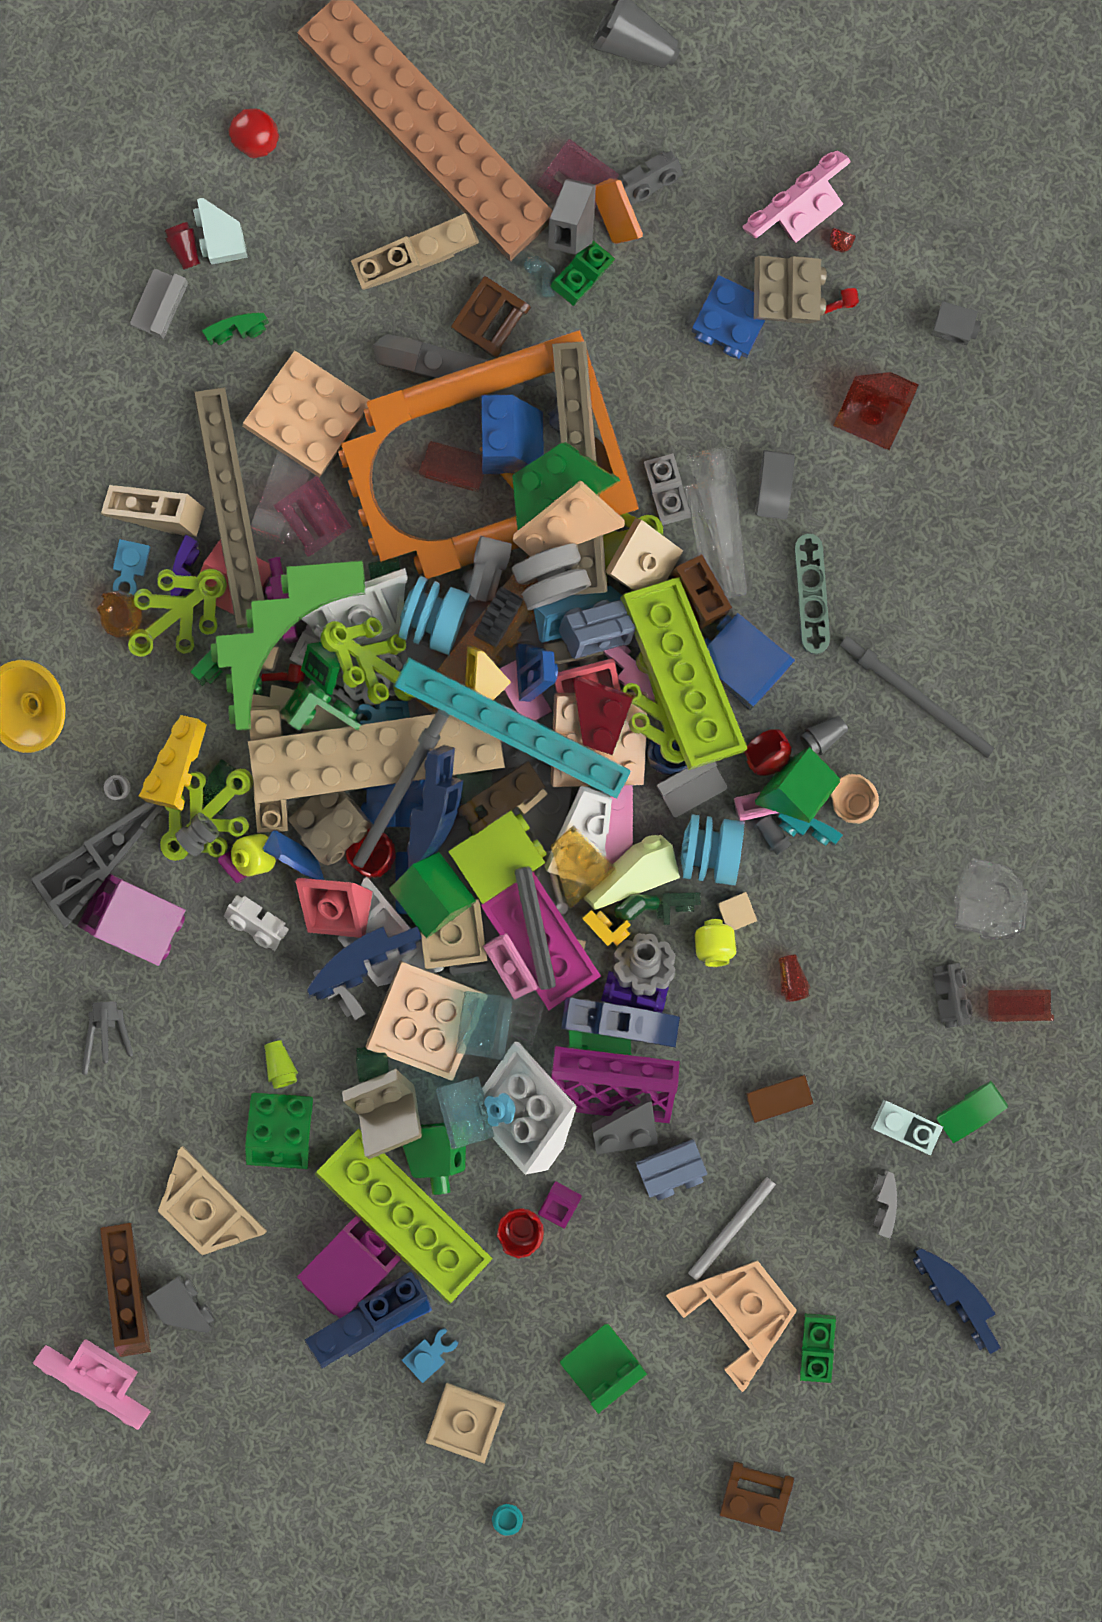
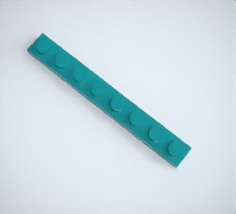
M408 657L394 684L396 688L438 709L446 711L448 714L616 799L631 773L629 768Z

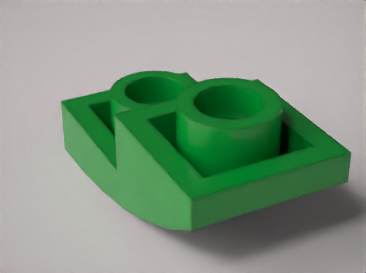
M593 240L592 244L581 250L574 257L572 262L553 281L550 287L572 306H575L610 267L615 258Z
M264 313L241 314L221 320L205 328L202 332L210 345L214 343L222 345L234 336L232 332L236 329L243 339L248 336L250 339L256 338L266 330L265 325L269 321Z
M989 1081L966 1094L964 1100L939 1113L936 1119L943 1126L944 1131L954 1144L995 1118L1008 1108V1104L993 1082Z
M805 1313L800 1381L831 1383L836 1316Z

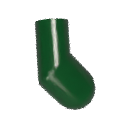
M633 894L623 903H618L614 913L620 920L631 921L644 910L658 909L660 900L657 895Z

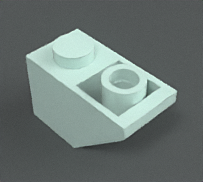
M197 199L199 208L193 209L196 226L203 227L205 238L199 239L202 256L209 257L211 265L248 258L240 222L206 199Z
M883 1100L871 1129L931 1155L943 1126Z

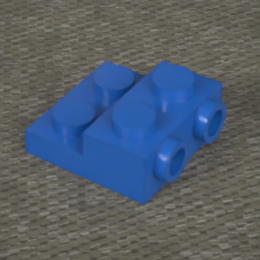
M718 275L695 321L692 332L696 334L695 339L703 344L712 346L714 342L724 347L723 352L730 357L740 359L743 356L747 358L765 320L754 319L753 291Z
M425 779L411 782L386 827H411L409 818L412 808L424 802L422 791L425 786ZM396 784L363 788L367 790V802L362 804L361 810L372 824H374Z

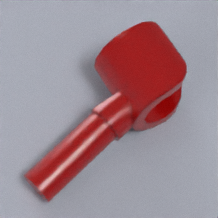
M848 288L841 290L842 300L826 305L824 314L836 309L857 306L859 302L857 289Z
M290 664L288 673L262 674V681L282 680L300 683V681H304L305 674L301 671L302 666Z

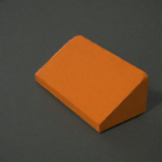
M607 179L597 184L595 202L611 241L614 244L643 237L621 180Z

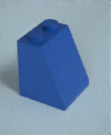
M482 395V474L516 473L544 455L543 412L514 395Z
M737 613L733 618L727 615L716 627L720 633L713 641L707 637L705 643L722 686L746 708L751 710L795 660Z

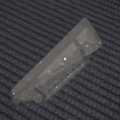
M714 448L687 455L695 484L685 486L698 554H702L720 587L726 592L725 596L727 598L745 596L747 594L732 448Z

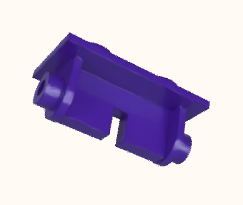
M609 971L601 1001L662 1013L669 987L666 989L656 987L655 993L651 996L644 994L635 995L631 986L621 987L618 979L614 976V972Z

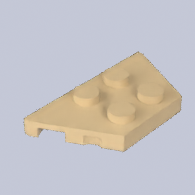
M184 1146L178 1150L177 1158L158 1212L201 1255L264 1235L267 1232Z

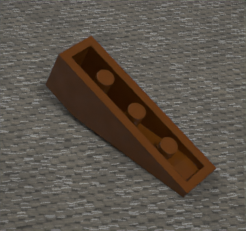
M126 1223L102 1227L100 1231L114 1348L120 1357L151 1352L132 1224Z

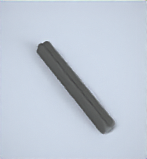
M522 867L515 870V876L538 985L541 990L555 987L556 982L532 869L530 867Z

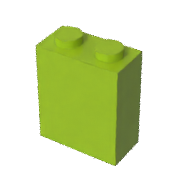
M512 811L508 812L479 833L448 851L482 904L517 882L515 876L516 869L530 867L532 872L546 864L543 857L547 853L538 839L532 842L526 834L530 827L521 813L515 816Z

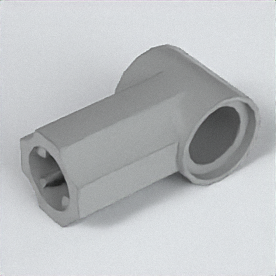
M480 536L474 556L475 566L467 590L472 597L485 602L493 600L502 570L505 571L509 561L511 543Z

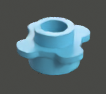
M501 1093L499 1097H486L484 1105L489 1116L488 1123L492 1127L498 1126L501 1122L510 1124L513 1121L516 1108L509 1095Z

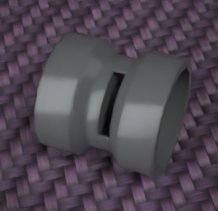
M197 813L191 819L189 827H182L176 832L175 836L179 844L189 854L198 856L204 850V844L213 842L219 836V831L207 816Z

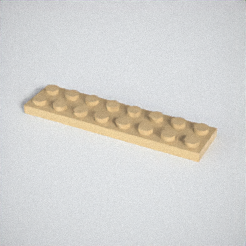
M436 714L364 724L358 730L350 726L248 741L256 802L265 803L396 784L419 745V736L424 728L429 727ZM449 714V718L439 733L441 738L434 749L443 745L455 748L453 775L505 768L501 740ZM425 760L423 761L413 781L425 779Z

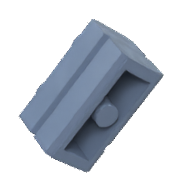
M602 600L592 608L585 610L573 608L564 615L559 627V633L563 641L567 643V648L573 659L630 644L635 632V626L630 616L627 615V610L622 600L614 602Z
M694 1139L635 1162L649 1197L656 1196L658 1201L674 1195L673 1188L685 1184L686 1189L703 1183L702 1177L707 1175Z

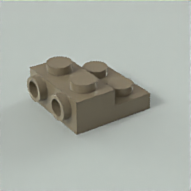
M796 256L790 258L755 257L754 319L805 324L820 321V316H823L826 310V300L821 297V285H824L827 277L825 267H821V259Z
M346 791L313 795L288 818V821L301 835V840L316 859L326 866L338 862L344 856L345 850L353 843L361 841L367 835V830L373 826L372 822Z

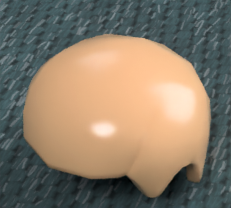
M848 774L841 777L840 783L831 794L835 813L848 823L861 824L869 820L879 806V796L875 786L862 775Z

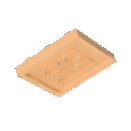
M294 351L245 419L243 427L320 478L342 447L341 443L347 440L364 416L363 409L368 408L366 402L370 400Z
M626 692L628 694L634 695L633 698H635L634 692ZM641 692L642 695L648 698V694L646 692ZM554 693L553 730L583 745L576 693ZM633 704L630 706L613 756L592 748L589 749L631 770L624 785H644L646 736L641 733L632 732L629 728V720L636 713H644L646 715L647 713ZM635 719L636 726L642 728L644 726L642 720ZM551 766L550 784L553 787L590 786Z
M400 960L365 1047L368 1050L453 1081L487 994Z

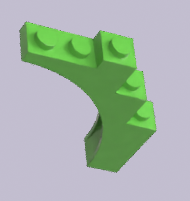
M362 561L286 567L287 575H281L283 594L289 593V598L251 601L252 609H246L248 628H253L254 633L216 636V643L211 644L212 662H218V668L220 669L231 668L232 674H226L227 692L233 693L234 705H229L230 724H236V730H251V706L256 681L264 662L279 639L294 624L314 610L340 599L366 595L364 565Z

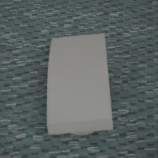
M674 454L644 461L654 503L662 525L691 518Z
M321 970L314 971V976L316 977ZM344 985L334 988L335 994L327 997L332 999L338 994L341 995L342 999L338 1003L347 1018L352 1015L357 1020L367 1014L360 1002Z
M885 1170L883 1176L878 1174L872 1192L877 1194L875 1200L885 1203L886 1207L885 1209L879 1208L873 1226L878 1227L876 1232L878 1235L890 1239L896 1219L897 1189L894 1173Z

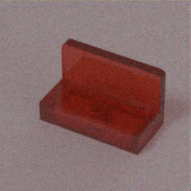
M431 441L429 442L425 459L421 463L419 475L423 478L479 493L484 474H482V455Z
M987 990L989 1022L1054 1021V1015H1051V990Z

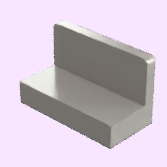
M154 269L131 319V325L164 339L187 288L188 282L186 278L175 273L172 276Z
M716 762L691 770L686 768L656 786L675 818L727 789V785L717 769Z

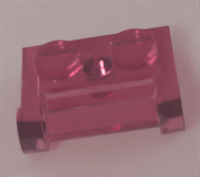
M568 139L539 179L537 186L543 190L548 189L559 197L563 185L554 179L558 171L569 179L595 185L607 179H618L619 174L571 139Z
M318 476L313 477L273 505L278 513L281 512L304 545L303 551L307 557L313 555L351 528ZM296 502L319 538L317 540H314L291 506L293 503Z

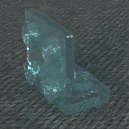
M479 1077L454 1082L436 1089L452 1149L494 1137L492 1126L488 1123L489 1116L484 1105V1092L480 1085Z

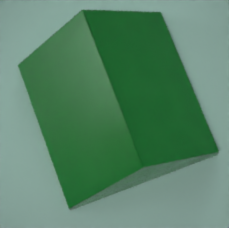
M808 747L790 757L789 763L780 772L774 774L755 799V805L810 823L838 786L840 778Z
M440 852L411 865L389 889L426 939L477 902Z

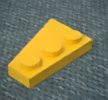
M180 715L178 721L172 727L171 734L164 748L159 752L150 775L145 779L138 797L149 803L183 810L185 801L181 799L184 786H190L192 775L188 773L191 762L198 757L207 724L197 718Z

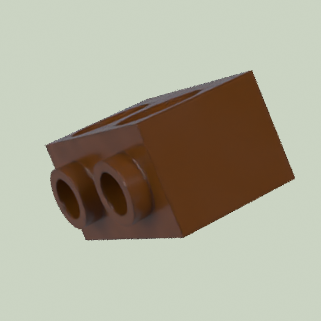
M702 554L675 567L669 575L668 580L680 578L700 629L724 618L732 609Z

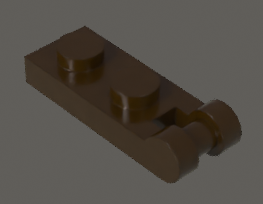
M527 761L460 805L457 809L460 817H465L470 825L468 827L472 835H475L546 787L529 761ZM479 805L487 813L482 818L474 810Z

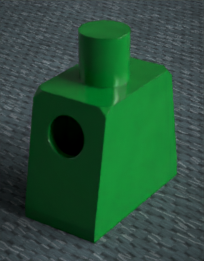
M466 1121L420 1124L422 1137L403 1145L413 1178L430 1177L432 1195L450 1193L449 1176L465 1170Z

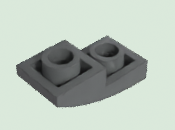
M763 451L758 478L760 487L755 509L757 516L787 520L794 472V454Z

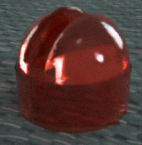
M833 228L829 243L834 251L844 253L851 249L856 236Z

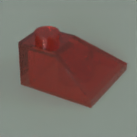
M892 372L855 376L833 426L890 450L919 384Z

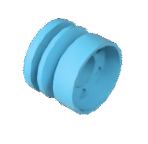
M420 576L405 601L400 616L398 637L407 640L411 629L415 628L416 632L413 643L419 644L426 632L431 634L429 648L449 655L460 630L469 603L470 593L451 587L444 599L439 598L440 583L435 581L430 593H425L428 578Z
M692 814L690 822L684 831L680 861L683 878L691 879L693 866H698V881H703L707 869L712 868L714 869L715 883L735 886L742 851L744 822L724 819L720 831L714 832L712 817L707 816L705 829L700 830L698 829L700 815Z

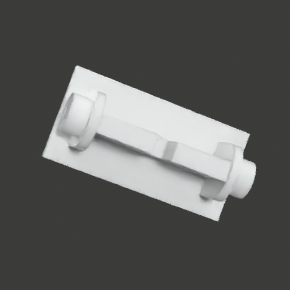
M237 895L227 907L224 918L227 919L234 929L244 930L253 936L254 941L258 945L275 951L281 939L289 931L285 927L286 923L268 911L260 920L257 916L262 907L246 896L242 898Z

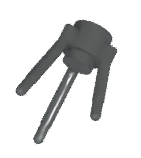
M115 1001L92 1003L93 1012H89V1027L82 1067L83 1075L88 1074L96 1026L101 1028L102 1061L104 1064H107L109 1061L108 1028L115 1027V1021H117L127 1055L129 1057L133 1056V1050L124 1023L123 1010H117V1002Z

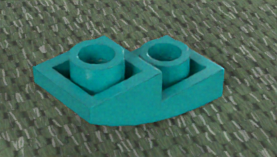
M781 813L777 817L782 821L779 827L792 837L796 833L802 837L810 827L814 830L811 836L824 846L828 843L834 846L843 836V834L831 826L814 818L808 823Z

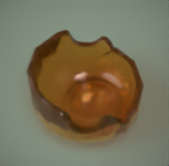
M110 591L101 595L104 599L97 607V611L101 616V625L106 633L116 638L130 636L131 633L139 628L142 622V610L135 606L134 595L127 591Z

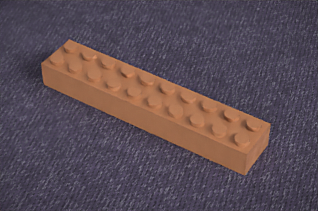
M331 0L297 32L299 41L458 208L463 213L469 215L470 220L509 261H512L549 226L553 210L352 0Z

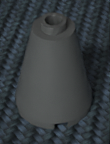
M613 0L611 5L615 6V8L605 13L592 41L594 44L591 48L660 68H665L667 64L672 66L681 50L677 47L678 40L632 0Z

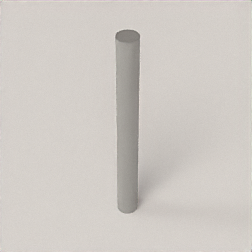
M768 1177L763 1180L688 1272L690 1276L697 1281L775 1187L776 1184Z

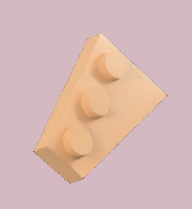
M579 481L514 533L513 542L531 557L551 548L571 543L577 545L624 527L625 520L582 481Z

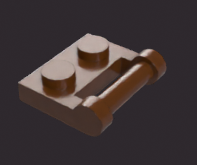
M484 276L451 325V329L483 349L492 357L498 358L502 352L500 348L521 316L526 315L531 306ZM506 302L513 308L491 341H489L483 335Z
M734 1461L719 1515L780 1532L793 1488L794 1477L789 1475L784 1477L743 1467V1463ZM739 1479L780 1489L779 1498L737 1487Z

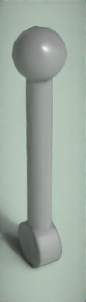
M546 851L547 855L543 857L545 862H547L551 851ZM550 873L557 901L555 906L561 914H565L568 906L562 900L557 875Z

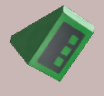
M321 642L307 644L301 671L326 694L332 695L341 669L336 652L326 650Z

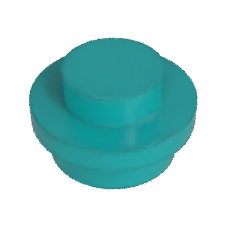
M502 1504L497 1507L492 1515L494 1529L505 1536L517 1533L523 1524V1515L520 1509L513 1504Z

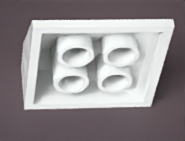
M514 1042L468 1108V1111L526 1175L546 1171L553 1164L564 1148L577 1106L519 1042ZM501 1093H506L515 1104L516 1111L513 1121L510 1124L501 1122L498 1126L492 1127L488 1123L489 1116L484 1101L488 1096L495 1098L499 1097Z

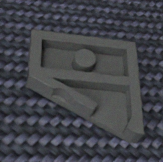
M650 1093L641 1096L642 1102L630 1109L623 1106L614 1111L611 1116L603 1117L592 1123L596 1154L658 1144Z

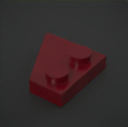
M576 676L574 686L583 745L613 756L634 695Z

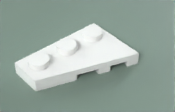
M580 787L544 866L547 872L590 885L602 875L603 864L606 861L605 844L606 835L609 832L612 804L610 795L588 787Z

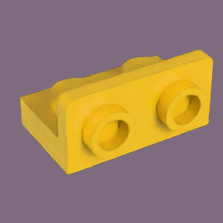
M591 910L582 918L607 946L612 942L618 946L630 935L627 928L631 924L627 920L616 931L612 932L609 928L613 923L601 910L597 914Z

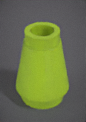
M282 1040L264 1045L268 1082H272L273 1088H283L296 1083V1074L298 1072L283 1046Z

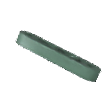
M805 534L798 538L794 548L801 643L806 652L817 655L823 653L830 643L822 541L814 534ZM805 540H811L812 545H817V550L812 552V562L819 560V566L810 564L801 567L800 561L807 562L806 552L800 551V546H804ZM809 570L817 572L820 578L819 584L813 588L805 586L802 581V575ZM816 601L821 605L822 613L818 618H810L805 614L804 608L808 602ZM823 621L824 627L818 626L817 631L819 637H824V642L819 644V649H814L813 644L807 643V638L812 637V627L806 629L805 623L816 624Z

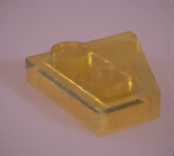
M574 825L550 845L565 894L564 897L570 908L576 905L615 870L613 863Z

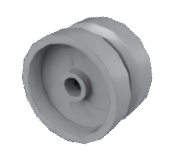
M575 543L545 550L512 567L518 584L525 585L538 581V583L528 587L522 593L528 610L554 603L591 586L586 569L578 568L565 572V570L575 566L581 560Z

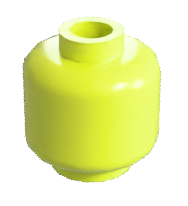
M258 833L239 838L235 841L231 850V859L240 874L250 877L269 872L275 866L277 859L264 852L263 849L269 838L268 836Z
M721 919L707 920L704 922V926L698 928L695 932L696 955L700 961L705 962L706 966H725L736 955L734 929L729 925L723 924Z

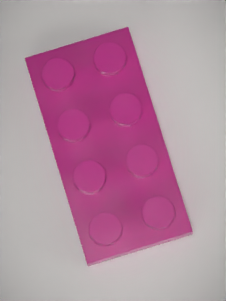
M532 872L556 982L555 987L546 990L538 988L536 992L548 1010H551L565 1001L566 998L571 997L600 978L601 975L534 872ZM516 882L482 904L481 907L499 935L508 934L538 985Z

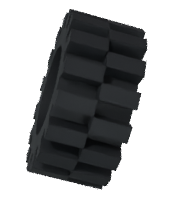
M501 587L478 624L474 636L496 648L524 599Z

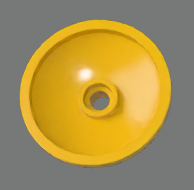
M30 660L8 662L0 667V741L10 749L22 753H32L47 748L57 739L64 725L65 701L62 690L55 677L42 665Z

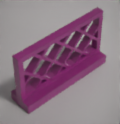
M555 1046L551 1079L577 1106L575 1110L577 1113L611 1116L614 1111L621 1108L618 1105L619 1103L627 1100L633 1105L626 1107L630 1109L642 1102L635 1096L641 1093H650L652 1106L658 1104L665 1110V1112L653 1110L655 1122L670 1124L675 1093H677L680 1061ZM582 1085L587 1091L579 1094L574 1088ZM614 1089L619 1094L610 1098L604 1092ZM597 1097L601 1102L596 1104L590 1103L587 1100Z

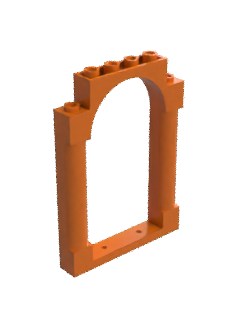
M581 330L366 402L368 408L363 409L369 427L374 426L376 432L341 443L343 449L339 450L338 453L343 467H349L353 479L348 480L353 497H359L362 509H359L358 512L363 527L369 526L373 538L368 539L374 557L379 555L382 562L416 550L418 556L413 557L417 572L419 575L424 573L425 578L429 579L474 563L475 551L480 536L511 543V551L520 548L513 542L514 533L518 531L516 516L454 537L438 540L418 538L400 530L387 519L375 498L372 485L374 460L386 437L407 421L555 372L552 344L584 341ZM587 351L592 410L613 473L620 479V482L601 493L599 497L618 515H622L639 509Z

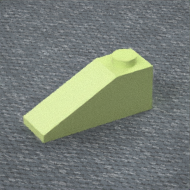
M651 835L645 837L642 842L632 845L583 893L584 900L596 910L628 898L633 894H639L680 878L672 844L662 835Z

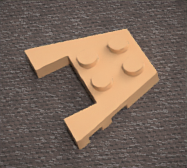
M758 1260L669 1292L666 1295L683 1318L707 1299H711L746 1343L749 1349L724 1369L742 1392L746 1390L751 1379L759 1370L764 1359L797 1311Z

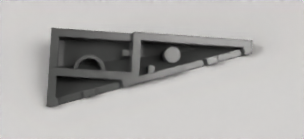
M146 802L84 842V846L31 879L32 884L50 911L64 928L76 917L164 806Z

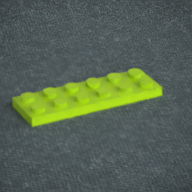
M674 578L623 594L620 599L627 610V615L630 616L635 626L634 635L688 770L745 752L748 748L680 578Z
M359 1128L315 1173L345 1205L448 1305L455 1300L493 1259L385 1153L371 1159L367 1158L364 1154L362 1133Z

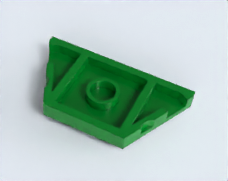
M567 442L560 443L512 475L517 530L521 529L579 481H582L598 496L620 482L619 477L599 467L598 463L591 458L581 455L576 448Z

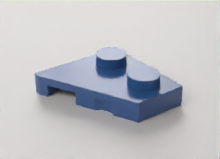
M516 643L519 701L531 702L556 682L558 666L555 663L553 651L530 644Z

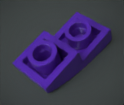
M188 535L184 537L175 558L172 570L175 575L193 576L185 570V567L187 565L193 566L200 554V550L197 549L199 543ZM175 587L170 590L171 596H187L193 591V589Z

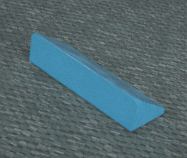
M607 586L608 592L571 595L554 603L535 608L534 614L539 640L543 643L562 638L559 633V627L564 615L573 608L589 609L602 600L614 602L621 600L622 595L613 587Z

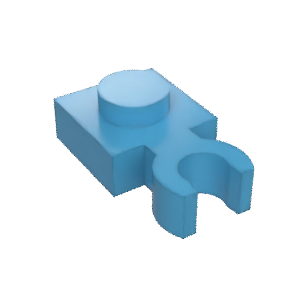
M119 539L113 570L121 572V576L114 581L113 591L115 593H119L122 583H129L131 586L129 595L134 597L137 592V584L134 581L135 575L142 577L145 575L151 548L149 545Z
M383 701L380 704H376L375 709L371 705L362 704L355 710V713L364 714L368 718V721H360L361 725L410 718L408 701Z
M446 1328L437 1332L435 1342L432 1345L424 1339L402 1359L405 1365L422 1383L446 1363L441 1354L453 1351L458 1345L457 1340L448 1346L442 1344L441 1337L447 1332Z

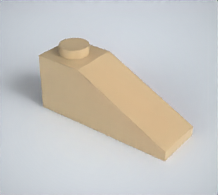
M109 485L101 514L171 534L197 537L205 508L188 494Z

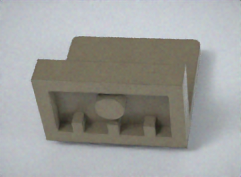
M397 1069L342 1091L343 1102L359 1115L364 1154L367 1158L371 1159L422 1137L414 1084Z

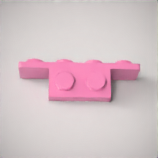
M839 151L826 154L820 160L819 165L811 171L801 174L796 179V183L787 191H782L775 195L772 203L766 208L753 213L742 228L747 234L758 238L778 221L789 238L796 243L843 205L828 180L851 162L850 159Z
M87 1339L83 1341L72 1361L46 1345L33 1362L45 1374L61 1381L69 1389L80 1393L94 1402L97 1407L115 1415L126 1425L139 1429L150 1414L149 1409L125 1395L138 1371Z

